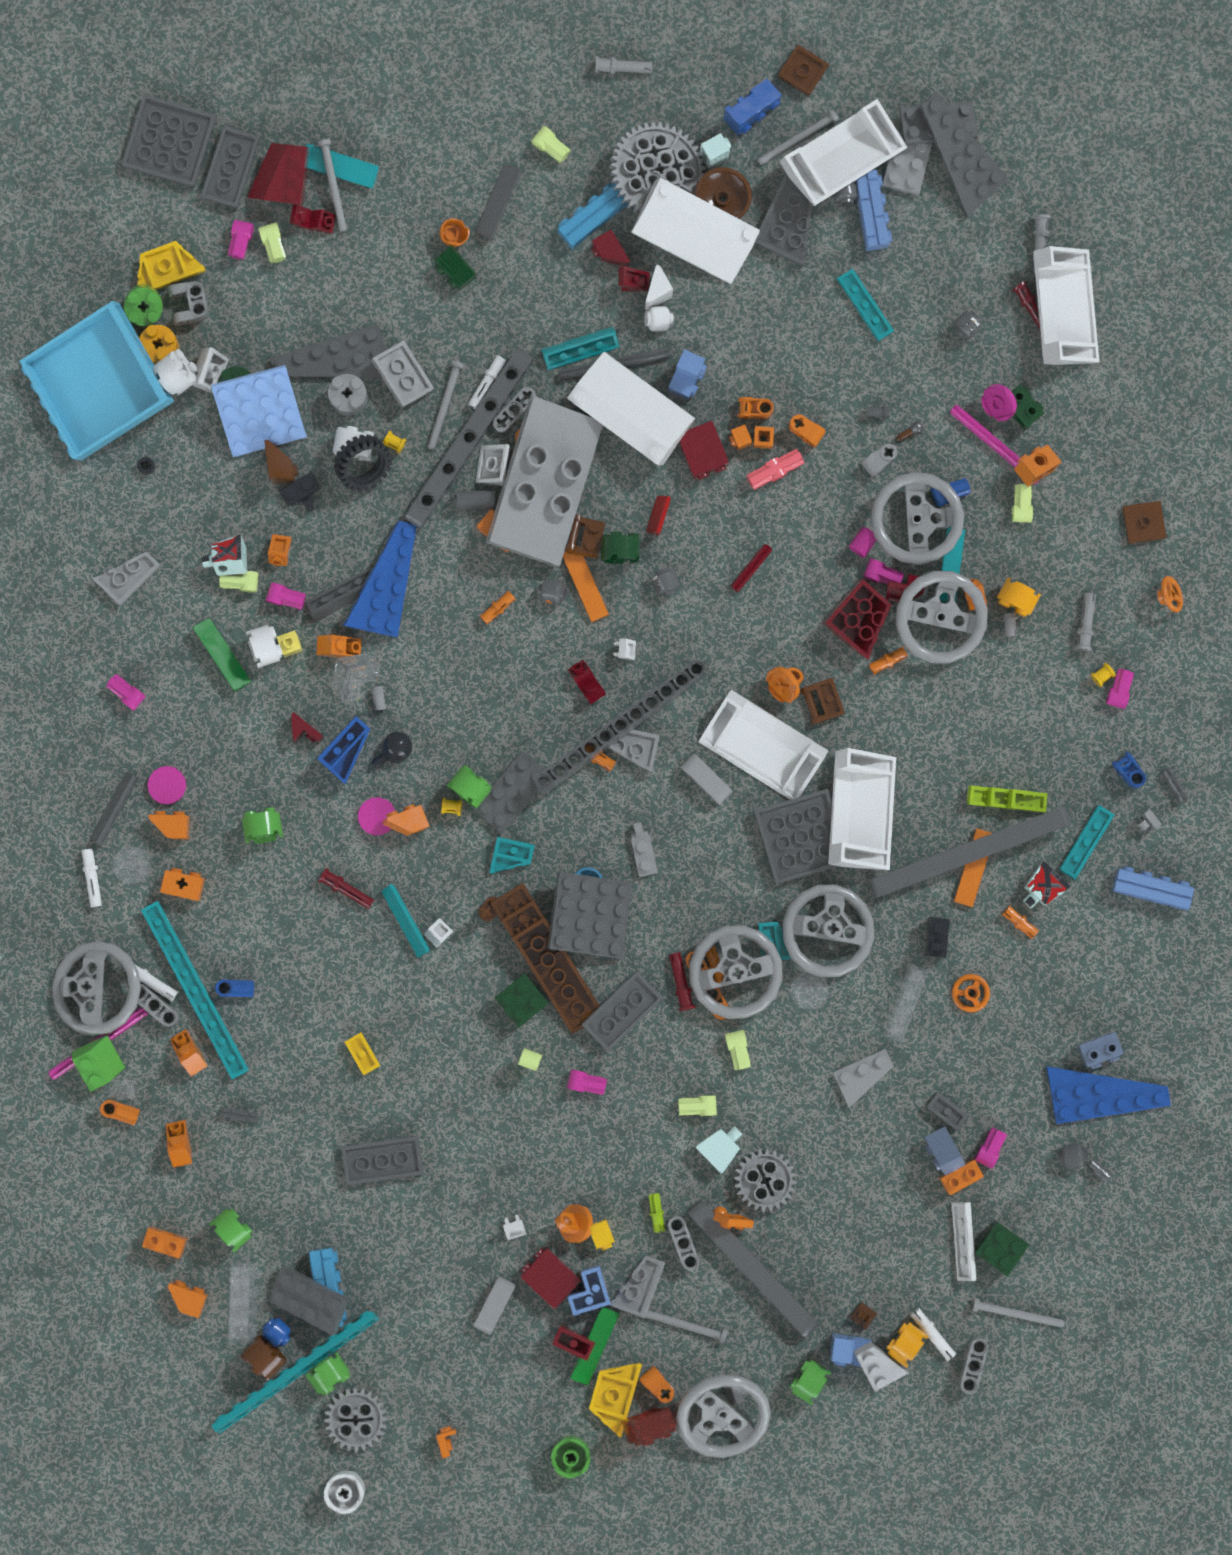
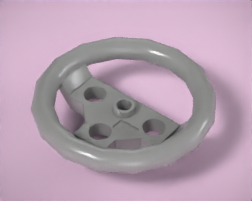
M912 472L895 477L881 488L873 502L870 521L875 539L887 554L901 562L921 565L939 560L954 548L962 534L964 512L959 496L949 483L933 474ZM925 485L940 491L949 502L950 507L935 509L925 500ZM905 486L909 551H905L893 544L885 533L882 521L886 502L894 492ZM913 496H917L920 498L921 504L914 506L911 504L910 499ZM938 514L941 517V522L934 524L930 519L931 515ZM916 516L917 519H918V520H921V521H920V522H915V521H914V517ZM951 527L944 542L929 551L928 537L936 529ZM913 535H922L923 542L920 544L915 543L912 539Z
M933 571L917 577L904 590L896 608V627L902 643L914 656L929 663L949 664L966 657L980 644L987 628L988 609L982 592L969 578L953 571ZM939 582L933 597L923 603L912 601L913 597L922 588ZM958 587H961L972 598L976 615L960 611L954 601ZM946 592L949 599L946 603H941L939 597L942 593ZM920 607H924L926 610V615L923 618L917 616V610ZM957 615H960L963 619L960 626H955L953 623V619ZM907 620L970 633L971 636L959 648L949 652H933L922 647L912 637Z
M836 884L816 885L801 892L788 906L782 923L783 942L791 959L804 971L819 977H841L856 970L868 957L874 941V920L866 903L853 891ZM824 896L823 910L814 917L798 915V912L807 902ZM845 901L857 911L862 925L852 924L844 913ZM830 906L837 907V916L829 914ZM809 921L816 924L815 932H810L807 929ZM828 927H831V928H832V930H833L832 933H831L830 930H828ZM846 928H851L854 931L853 938L849 939L845 936ZM794 935L855 944L859 946V949L848 961L834 966H822L810 961L800 951Z
M744 925L724 926L708 933L696 946L689 964L690 985L697 1000L711 1013L727 1019L749 1018L764 1011L776 998L783 980L782 960L774 943L761 931ZM738 937L754 941L765 951L766 955L752 958L743 953ZM719 942L723 955L715 968L701 970L705 954L715 943ZM731 948H735L738 952L735 959H729L727 956V952ZM753 963H759L761 966V970L757 974L752 973L750 970ZM735 969L740 970L738 976L733 975ZM715 972L723 974V980L719 983L713 981V974ZM771 974L770 982L764 994L757 1001L745 1007H728L717 1003L706 992L708 989L742 983Z
M102 941L81 944L66 954L56 969L52 984L54 1006L62 1021L76 1032L91 1036L111 1033L125 1024L137 1008L141 991L139 971L132 958L117 945ZM110 955L120 962L125 970L129 991L126 1003L119 1013L107 1022H103L101 1019L104 962L106 956ZM83 958V968L74 977H67L74 963ZM95 963L97 966V970L95 973L92 974L90 972V966L91 964ZM73 982L77 983V990L75 992L71 991V984ZM65 997H72L80 1006L79 1015L81 1020L72 1014L65 1001ZM90 1002L94 1003V1010L92 1012H89L87 1009Z
M723 1374L706 1378L689 1389L679 1403L676 1423L680 1437L690 1449L703 1456L726 1458L739 1455L758 1443L767 1431L771 1412L768 1398L757 1384L742 1376ZM734 1387L749 1393L756 1401L759 1415L756 1426L753 1427L749 1419L730 1404L727 1396L718 1394L713 1389ZM712 1397L710 1402H705L704 1399ZM696 1403L701 1407V1415L694 1421L690 1430L688 1416L691 1406ZM734 1419L740 1420L737 1424H731V1421ZM706 1421H712L711 1425H703ZM729 1430L739 1440L737 1443L724 1446L706 1444L708 1437L715 1431Z

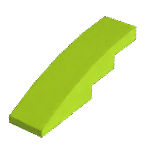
M970 785L968 786L966 805L1046 813L1048 793Z

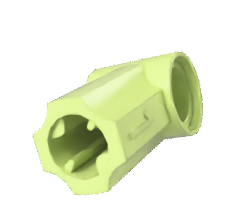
M543 126L531 140L539 150L547 152L559 163L563 162L570 153V149L561 143L546 126Z
M277 222L259 227L260 236L263 244H265L270 263H277L286 259Z
M1026 484L1014 486V505L1012 506V514L1014 515H1012V522L1032 523V485L1029 487Z
M247 571L244 574L220 576V588L240 589L243 592H249V590L253 593L257 592L259 573Z
M744 1030L726 1033L725 1038L728 1050L731 1053L734 1070L751 1067Z
M524 1048L518 1065L537 1071L542 1055Z
M716 1095L678 1099L679 1115H717Z

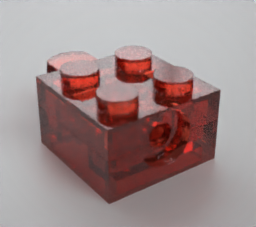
M655 1407L621 1420L628 1443H634L636 1446H648L654 1443V1439L660 1438L662 1440L671 1437V1433L677 1431L675 1426L677 1425L676 1418L674 1417H676L678 1409L671 1411L670 1408Z

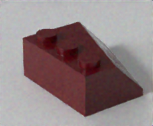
M271 143L247 198L303 205L310 147Z
M864 579L858 580L822 624L849 648L866 660H869L891 603Z

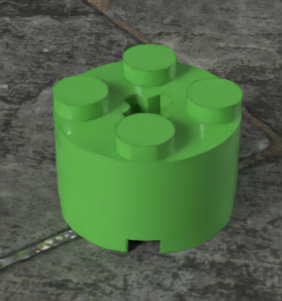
M142 284L133 287L127 293L124 300L126 316L131 322L140 326H148L155 323L160 318L163 310L161 295L149 285ZM141 301H145V304L149 306H146L145 309H142V307L138 305H141Z
M466 765L460 767L446 785L476 809L492 788L481 776L477 777Z
M274 808L263 809V812L255 813V811L244 813V817L241 820L245 843L250 844L249 840H254L255 844L275 841L278 835L280 838L283 837L280 813L275 812Z
M226 1208L209 1225L215 1224L217 1228L214 1231L228 1247L230 1245L234 1246L232 1251L235 1253L252 1238L250 1235L252 1230L246 1223L240 1224L237 1220L239 1215L232 1208L230 1210Z
M337 1352L332 1354L333 1357H327L310 1370L312 1374H305L318 1394L327 1395L335 1389L333 1386L335 1383H343L350 1377L349 1368Z
M806 1360L800 1370L803 1372L801 1378L796 1377L790 1388L793 1389L792 1393L812 1406L813 1401L811 1398L814 1397L816 1399L827 1381V1378L824 1376L826 1373L830 1375L832 1372L814 1360L810 1362Z
M567 1435L560 1438L554 1444L551 1461L555 1471L565 1478L578 1477L586 1472L590 1464V1449L582 1438ZM574 1453L575 1459L567 1460L568 1456L566 1454Z

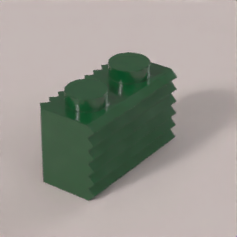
M452 245L434 259L436 264L434 268L440 275L444 274L448 278L446 282L453 290L456 288L460 292L476 278V273Z

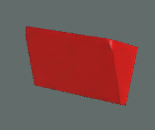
M669 496L656 497L646 532L660 535L671 501Z

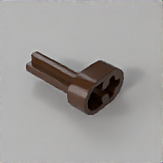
M489 897L480 907L479 916L482 920L489 922L497 916L493 907L488 904L489 901H493L497 897Z

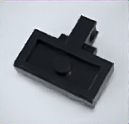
M310 472L279 489V492L288 507L295 503H298L299 506L304 504L307 511L310 512L315 509L310 501L314 498L313 493L321 490V487L314 474Z

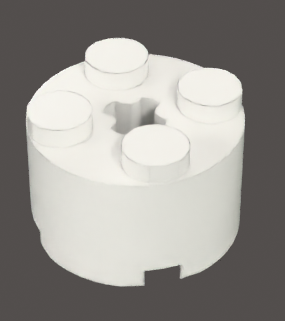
M179 349L172 351L154 365L155 375L158 373L160 376L159 383L172 395L177 393V396H179L196 383L198 368L193 362H189Z
M347 426L346 428L338 427L332 453L336 455L337 451L342 452L340 447L342 445L346 447V441L350 440L352 442V438L355 436L358 439L359 435L366 437L368 434L373 437L374 433L371 431L358 432V428ZM372 450L362 451L354 458H359L360 461H369Z
M265 625L246 631V637L250 636L248 644L254 661H259L256 665L257 668L280 661L283 654L280 645L275 644L276 633L273 626Z
M348 1470L339 1471L326 1484L324 1491L325 1502L329 1508L337 1513H351L361 1504L365 1495V1485L356 1472ZM343 1488L349 1491L347 1496L344 1493H340Z

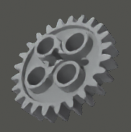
M766 1148L765 1154H762V1151L758 1149V1155L751 1151V1158L749 1159L747 1156H744L746 1162H739L742 1168L735 1169L739 1176H735L734 1179L738 1180L739 1183L735 1184L734 1187L741 1189L737 1192V1195L743 1194L744 1196L741 1201L743 1202L748 1199L747 1206L750 1207L754 1204V1210L761 1206L762 1212L765 1211L766 1207L772 1212L774 1205L780 1209V1202L786 1205L785 1198H792L789 1191L795 1192L791 1184H797L796 1181L792 1180L796 1173L790 1172L794 1166H787L790 1160L786 1159L783 1161L784 1154H780L777 1157L776 1150L769 1154V1149ZM773 1162L775 1164L774 1171L766 1172L765 1164ZM758 1164L761 1166L764 1175L770 1177L768 1183L774 1193L773 1196L770 1195L767 1186L764 1183H760L763 1179L757 1168ZM751 1170L756 1171L758 1174L757 1179L754 1181L747 1179V1174ZM777 1179L783 1181V1187L780 1190L773 1188V1183ZM764 1188L766 1190L764 1198L756 1197L757 1189Z
M357 1387L354 1388L353 1392L347 1388L345 1395L340 1391V1398L335 1396L332 1398L335 1404H328L332 1410L325 1411V1414L330 1416L324 1419V1422L330 1423L325 1430L332 1431L329 1437L335 1436L336 1438L333 1443L335 1444L340 1441V1448L347 1445V1451H350L353 1446L357 1452L359 1446H361L365 1451L366 1444L372 1448V1440L379 1442L380 1439L377 1435H384L381 1428H387V1425L382 1423L388 1420L387 1416H383L387 1409H381L384 1402H377L378 1395L371 1397L372 1390L366 1394L364 1387L361 1392H358ZM363 1404L369 1405L371 1412L364 1414L360 1409ZM341 1406H350L351 1413H342ZM354 1415H357L358 1418L373 1417V1420H359L358 1424H355L354 1420L339 1421V1418L352 1419ZM363 1424L370 1425L371 1432L363 1433L361 1426ZM343 1425H349L352 1432L345 1434L341 1428Z

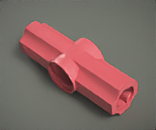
M797 449L780 458L776 457L765 463L763 467L749 473L746 476L753 490L771 481L775 482L787 475L791 470L804 464L803 457Z

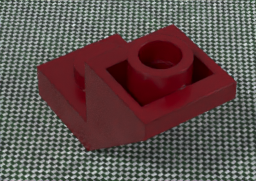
M296 204L292 206L289 223L303 229L332 234L336 215L322 209L310 210Z
M908 574L906 584L889 581L885 599L899 603L904 590L920 576ZM925 587L922 588V589L913 597V599H915V598H917V597L923 595V594H924V591H925Z
M584 660L567 669L590 705L606 695Z

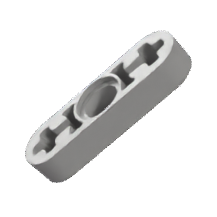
M525 387L521 389L494 418L493 427L498 433L507 432L525 413L529 399L523 402V405H526L524 408L516 400L519 399L521 402L524 399L523 393L528 394L529 392L532 393L531 397H536V393L532 388ZM516 405L520 408V412L517 415H512L509 412V408ZM504 413H506L509 418L513 419L511 422L509 419L505 422V428H498L497 421H503L506 418V416L503 415Z

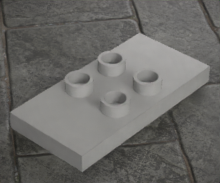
M535 396L529 398L486 543L554 567L560 566L603 426L600 422L592 417Z

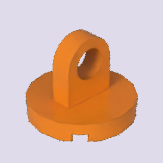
M781 666L774 667L766 676V682L769 684L768 690L778 701L791 703L799 696V685L803 681L804 676L799 669L794 667L788 669Z
M579 1204L569 1205L555 1218L561 1235L569 1243H581L590 1236L593 1219L587 1207Z

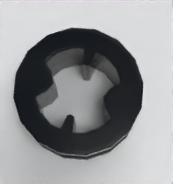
M143 457L138 461L137 468L142 474L150 475L155 470V463L151 458ZM150 462L151 468L145 469V471L142 470V463Z

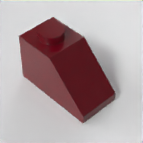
M612 230L592 240V247L590 249L595 258L599 257L603 262L618 266H630V260Z
M560 1324L552 1345L588 1361L595 1342L579 1332Z

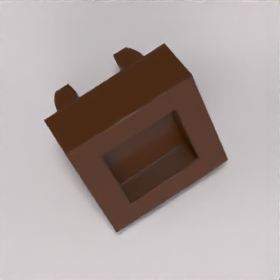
M861 1302L850 1318L864 1329H867L877 1313Z

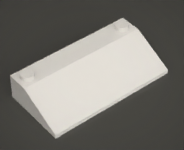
M876 99L844 122L802 148L799 147L786 155L780 161V164L792 182L815 206L902 152L907 146L880 102Z
M659 178L654 181L631 233L732 284L752 249L760 230Z
M1049 246L1033 251L1044 364L1098 363L1099 353L1089 250Z
M606 352L602 353L567 398L657 465H663L695 420L692 415Z
M733 690L728 693L698 741L790 800L800 797L828 753L827 749Z
M851 748L835 751L828 864L850 868L890 870L896 757Z

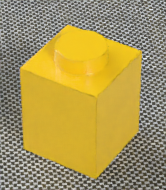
M607 1219L596 1222L591 1226V1236L596 1249L601 1248V1250L612 1247L611 1243L615 1242Z

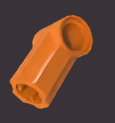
M112 1099L106 1100L100 1106L101 1114L104 1117L113 1118L134 1126L140 1113V1109ZM107 1103L114 1105V1113L108 1114L105 1111Z

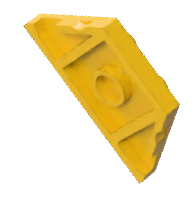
M177 241L140 254L137 285H149L157 290L206 272V269Z
M642 1363L603 1369L598 1374L589 1410L598 1416L618 1437H622Z

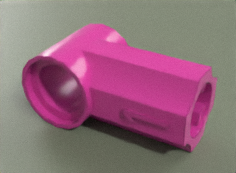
M234 220L228 256L244 260L248 242L251 240L254 231L253 223Z
M870 559L863 577L872 582H881L888 585L889 581L901 583L904 573L887 567L881 561Z
M271 582L265 601L279 606L285 605L302 610L306 594Z
M1117 669L1106 704L1121 709L1126 708L1134 673L1125 669Z
M117 674L106 685L109 690L121 698V701L133 711L146 697Z
M571 1069L567 1088L580 1092L587 1091L604 1095L607 1079Z
M991 1127L984 1144L978 1149L974 1160L993 1169L1007 1134Z

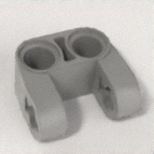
M199 282L179 283L167 287L170 298L188 297L190 310L174 313L172 315L174 325L192 324L203 321L208 317L209 308L206 292ZM194 289H201L199 295H192V291ZM203 307V313L195 314L196 308Z

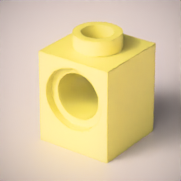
M295 631L277 636L284 657L303 651Z

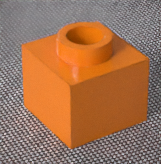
M746 425L731 430L729 441L732 447H736L737 451L752 445Z
M755 426L753 448L772 449L774 427ZM765 436L767 441L761 442L760 437Z

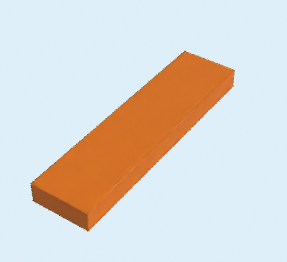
M564 551V562L591 623L608 616L609 613L584 557Z
M976 828L973 841L992 833ZM988 856L964 866L954 902L973 907Z

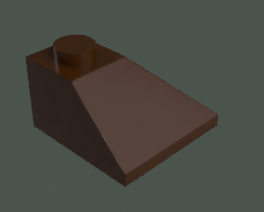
M264 440L268 474L272 484L295 481V476H298L297 465H293L292 460L269 440Z

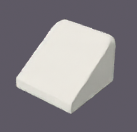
M439 918L427 929L424 936L437 948L453 931Z

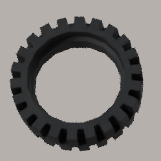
M368 434L366 437L359 435V439L355 436L352 438V442L350 440L346 441L347 446L342 445L340 447L342 452L337 451V458H334L336 475L352 491L357 489L361 492L363 488L367 491L370 490L369 486L372 488L376 487L375 483L378 482L380 484L382 482L381 478H386V472H389L391 469L389 465H392V457L389 450L380 439ZM369 449L378 452L377 461L371 470L356 477L348 475V466L357 454Z

